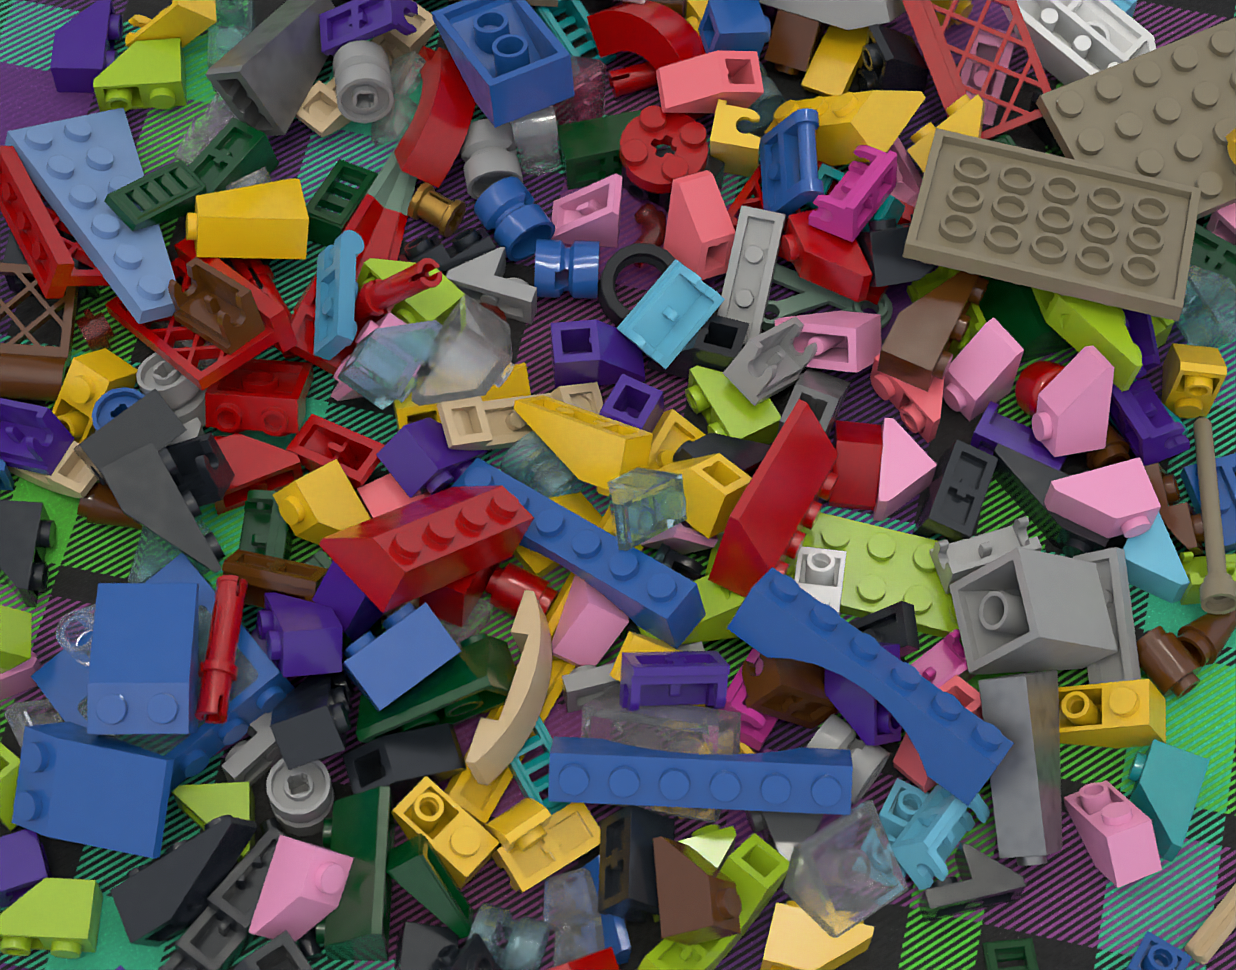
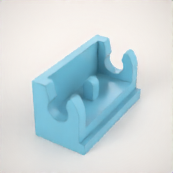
M675 259L617 329L647 356L666 369L725 299L717 291L706 285L700 276Z
M936 785L889 848L919 890L929 889L934 882V876L940 881H944L948 875V868L944 862L964 834L975 826L971 814L966 809L968 807L971 808L982 823H985L989 818V808L979 794L967 806L946 789Z

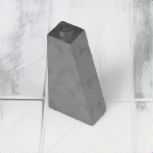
M287 0L209 68L206 73L207 78L238 120L266 133L267 136L286 134L329 56L321 52L319 14L335 8L331 0Z
M1057 670L1010 674L979 680L983 721L996 726L1006 738L1014 743L990 776L999 858L1016 857L1018 866L1047 863V855L1062 850Z

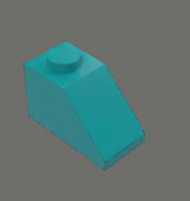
M1153 739L1146 753L1143 754L1137 751L1127 779L1135 781L1130 799L1136 807L1151 819L1157 849L1163 859L1172 862L1183 846L1210 760Z

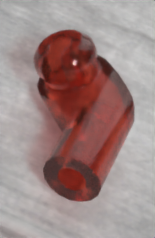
M646 203L635 213V221L641 224L642 228L641 236L634 243H651L661 247L665 240L666 216L662 210L657 211L653 204ZM634 263V265L638 268H640L644 264Z

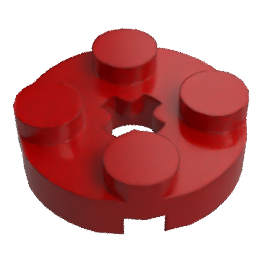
M655 105L644 108L640 116L629 122L621 135L619 155L623 166L626 168V175L631 182L646 191L660 194L671 193L674 179L705 170L708 157L706 129L701 123L696 122L687 114L663 113L662 108ZM658 145L671 146L675 153H666L663 157H658L656 155L657 148L655 147Z

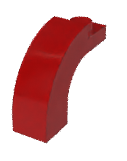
M647 0L644 4L625 2L587 16L600 58L621 51H630L644 57L657 71L660 67L706 54L701 37L681 15L660 3ZM684 113V114H687L688 116H690V117H692L694 120H696V119H698V118H700V117H702V116H705V115H707V114H709V113Z
M423 45L415 58L422 77V93L419 105L410 126L394 153L401 171L439 188L461 149L473 117L476 102L450 52L439 47L437 51H434Z

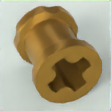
M425 182L416 190L411 199L407 215L414 220L420 218L439 228V234L448 238L460 225L465 214L466 204L458 199L452 201L435 192V188L431 184Z

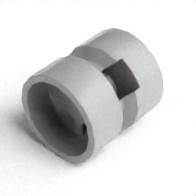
M366 40L352 41L340 47L334 55L332 63L339 111L345 118L353 122L370 123L380 120L389 113L394 102L387 53L380 45Z
M481 119L470 123L460 149L461 158L465 161L463 168L467 193L472 198L478 199L491 185L508 177H518L523 183L519 158L516 156L514 131L510 123L508 122L496 128L489 119Z
M156 352L147 357L138 367L136 373L137 383L142 393L147 395L156 388L182 424L198 417L202 426L206 424L205 392L207 388L203 391Z
M832 714L822 724L806 747L846 749L851 751L853 764L852 804L859 802L865 795L890 756V753L881 746H869L863 740H858L854 729L835 714Z
M282 758L271 768L266 780L267 795L273 814L281 827L286 832L297 836H312L322 831L324 818H333V803L336 801L331 778L325 765L316 760L288 770Z

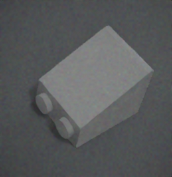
M1016 547L949 585L969 674L1083 669L1117 651L1096 563Z

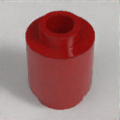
M511 562L505 569L497 567L494 570L485 592L491 594L490 605L516 617L525 590L534 591L545 616L559 594V591L550 587L551 582Z

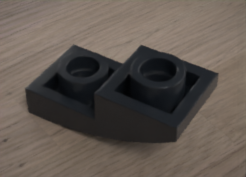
M484 227L477 231L475 228H469L457 234L451 240L453 245L446 249L437 234L430 238L427 235L420 236L409 242L404 247L405 253L398 257L400 261L417 263L423 258H431L439 264L440 267L437 269L443 272L497 248Z

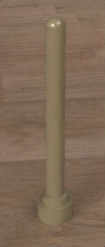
M1201 417L1193 425L1208 573L1199 588L1201 608L1207 613L1226 614L1236 610V581L1227 573L1212 423L1209 419Z

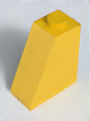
M290 178L197 195L195 197V213H187L186 239L194 240L196 256L210 258L306 259L309 217L300 179Z

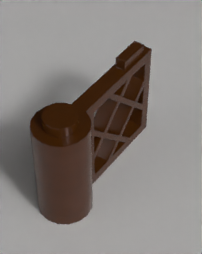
M0 263V275L18 276L27 286L6 304L0 298V320L8 314L21 329V332L9 342L0 343V398L56 402L71 365L79 286H67L66 295L50 307L37 292L40 287L36 279L30 283L25 278V276L34 277L28 264ZM33 294L45 307L46 311L25 327L12 310ZM64 308V315L62 321L61 318L57 315V313ZM52 317L62 327L60 347L42 346L32 335ZM28 338L33 343V345L21 343Z

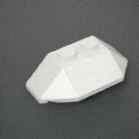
M1016 0L1042 67L1064 85L1156 49L1154 36L1111 0ZM1002 6L1003 11L1005 12L1009 22L1011 23L1013 16L1011 14L1010 9L1005 6ZM1015 25L1014 31L1018 36L1019 40L1022 41L1017 26Z

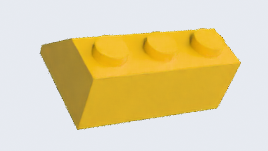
M872 90L857 93L847 92L842 95L827 97L818 96L812 99L797 101L789 100L778 107L774 113L775 119L764 133H768L796 110L804 108L814 109L818 111L819 128L815 130L817 160L829 166L851 164L852 161L866 163L870 161L866 158H860L853 153L857 146L868 145L887 153L926 97L921 91Z

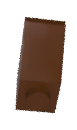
M778 9L764 60L774 62L776 70L787 74L798 75L799 70L806 72L822 40L827 23Z
M662 836L653 838L661 937L690 946L741 934L739 916L742 905L736 890V883L691 846Z

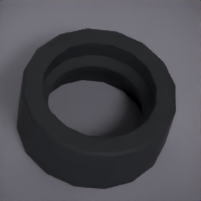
M634 243L620 248L608 259L598 281V300L604 314L616 326H619L631 312L619 301L615 292V281L618 274L626 266L634 263H647L656 267L663 274L675 258L667 250L651 243Z

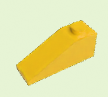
M544 395L515 400L514 410L579 480L597 486L596 491L598 493L611 497H622L625 491L642 488L639 483L641 477L647 473L653 433Z

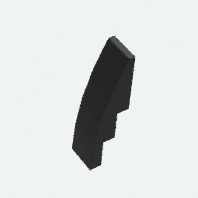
M274 826L265 833L208 897V907L175 943L176 952L160 970L230 969L255 937V934L248 931L279 836H286Z

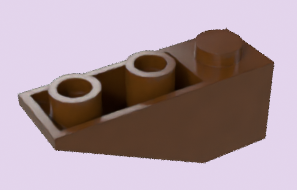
M960 271L899 312L881 348L877 370L928 392L935 377L944 378L953 354L948 352L953 339L959 342L962 341L971 321V316L966 315L971 303L979 306L987 290L989 280L981 275Z

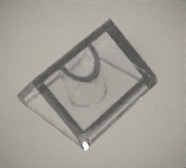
M865 800L851 809L850 815H842L794 846L783 891L832 938H838L909 890L872 800Z

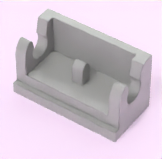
M796 316L750 339L723 372L754 406L794 385L802 376L801 372L817 352V344L815 342L807 346L803 353L795 350L793 341L800 335L804 326Z
M1028 517L1015 519L1012 526L977 535L969 539L950 544L946 539L936 542L934 548L930 549L929 553L945 593H951L950 584L1016 547L1041 551L1042 546L1038 536L1028 537Z

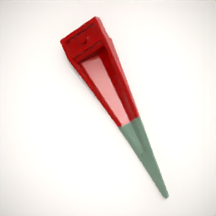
M398 144L342 231L343 233L346 230H353L364 241V250L356 257L355 282L358 279L364 262L369 258L398 261L408 218V206L413 197L417 181L416 177L400 170L394 153ZM316 272L293 308L294 312L290 318V323L298 344L288 351L334 375L348 355L351 357L355 356L360 347L355 340L369 320L376 323L384 315H372L358 323L357 333L351 345L345 347L331 360L315 356Z

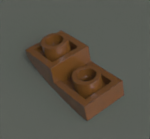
M1159 463L1144 466L1161 505L1159 513L1164 523L1185 548L1193 552L1195 557L1204 556L1202 513L1195 514V511L1187 502L1174 505L1173 502L1180 501V492L1174 474L1167 475Z

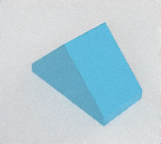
M1158 512L1151 528L1147 532L1128 538L1124 545L1128 582L1163 600L1174 603L1181 600L1190 581Z

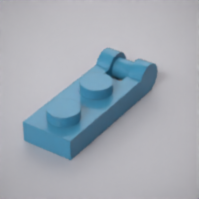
M353 230L344 231L335 239L334 245H328L317 258L314 355L327 360H331L341 350L351 345L357 333V322L354 321L355 300L358 295V283L355 282L356 257L364 250V241Z

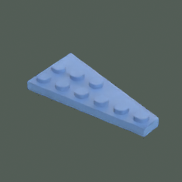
M124 107L7 131L5 146H14L31 181L101 272L137 323L142 324L173 316L176 309L170 297L168 285L171 279L175 281L176 279L159 224L132 231L104 202L107 194L144 176ZM134 201L133 203L137 206V208L141 212H143L141 207Z

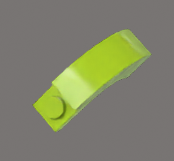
M753 833L728 856L720 870L736 883V890L742 905L739 916L741 934L690 946L663 939L644 957L638 970H714L765 908L793 864Z

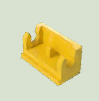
M172 0V4L160 11L153 19L143 15H134L128 22L134 27L137 26L141 29L135 33L130 32L125 36V46L130 47L133 43L140 40L180 38L183 48L217 22L216 1Z
M718 99L710 137V156L725 163L724 173L751 177L759 166L761 138L750 133H740L736 125L741 120H748L751 123L759 122L760 116L754 110L727 105V100Z
M572 802L554 813L548 825L544 827L547 835L529 849L522 851L517 845L509 852H506L503 846H501L493 853L492 858L499 868L505 869L511 879L510 885L515 891L525 892L600 845L601 829L584 803Z

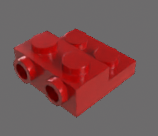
M265 359L249 360L207 388L205 392L206 427L217 428L226 433H240L245 430L263 431L268 435L276 437L287 436L291 433L298 434L306 415V396L313 382V364Z

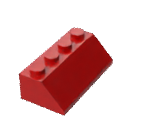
M800 399L797 401L730 514L708 578L709 581L745 598L752 587L772 567L781 574L786 575L790 565L784 562L786 557L793 560L796 559L806 537V534L801 532L803 527L812 530L823 506L818 500L822 498L828 501L839 478V475L832 473L838 453L807 402Z
M503 485L456 486L321 539L319 546L377 608L384 613L512 557L534 517Z

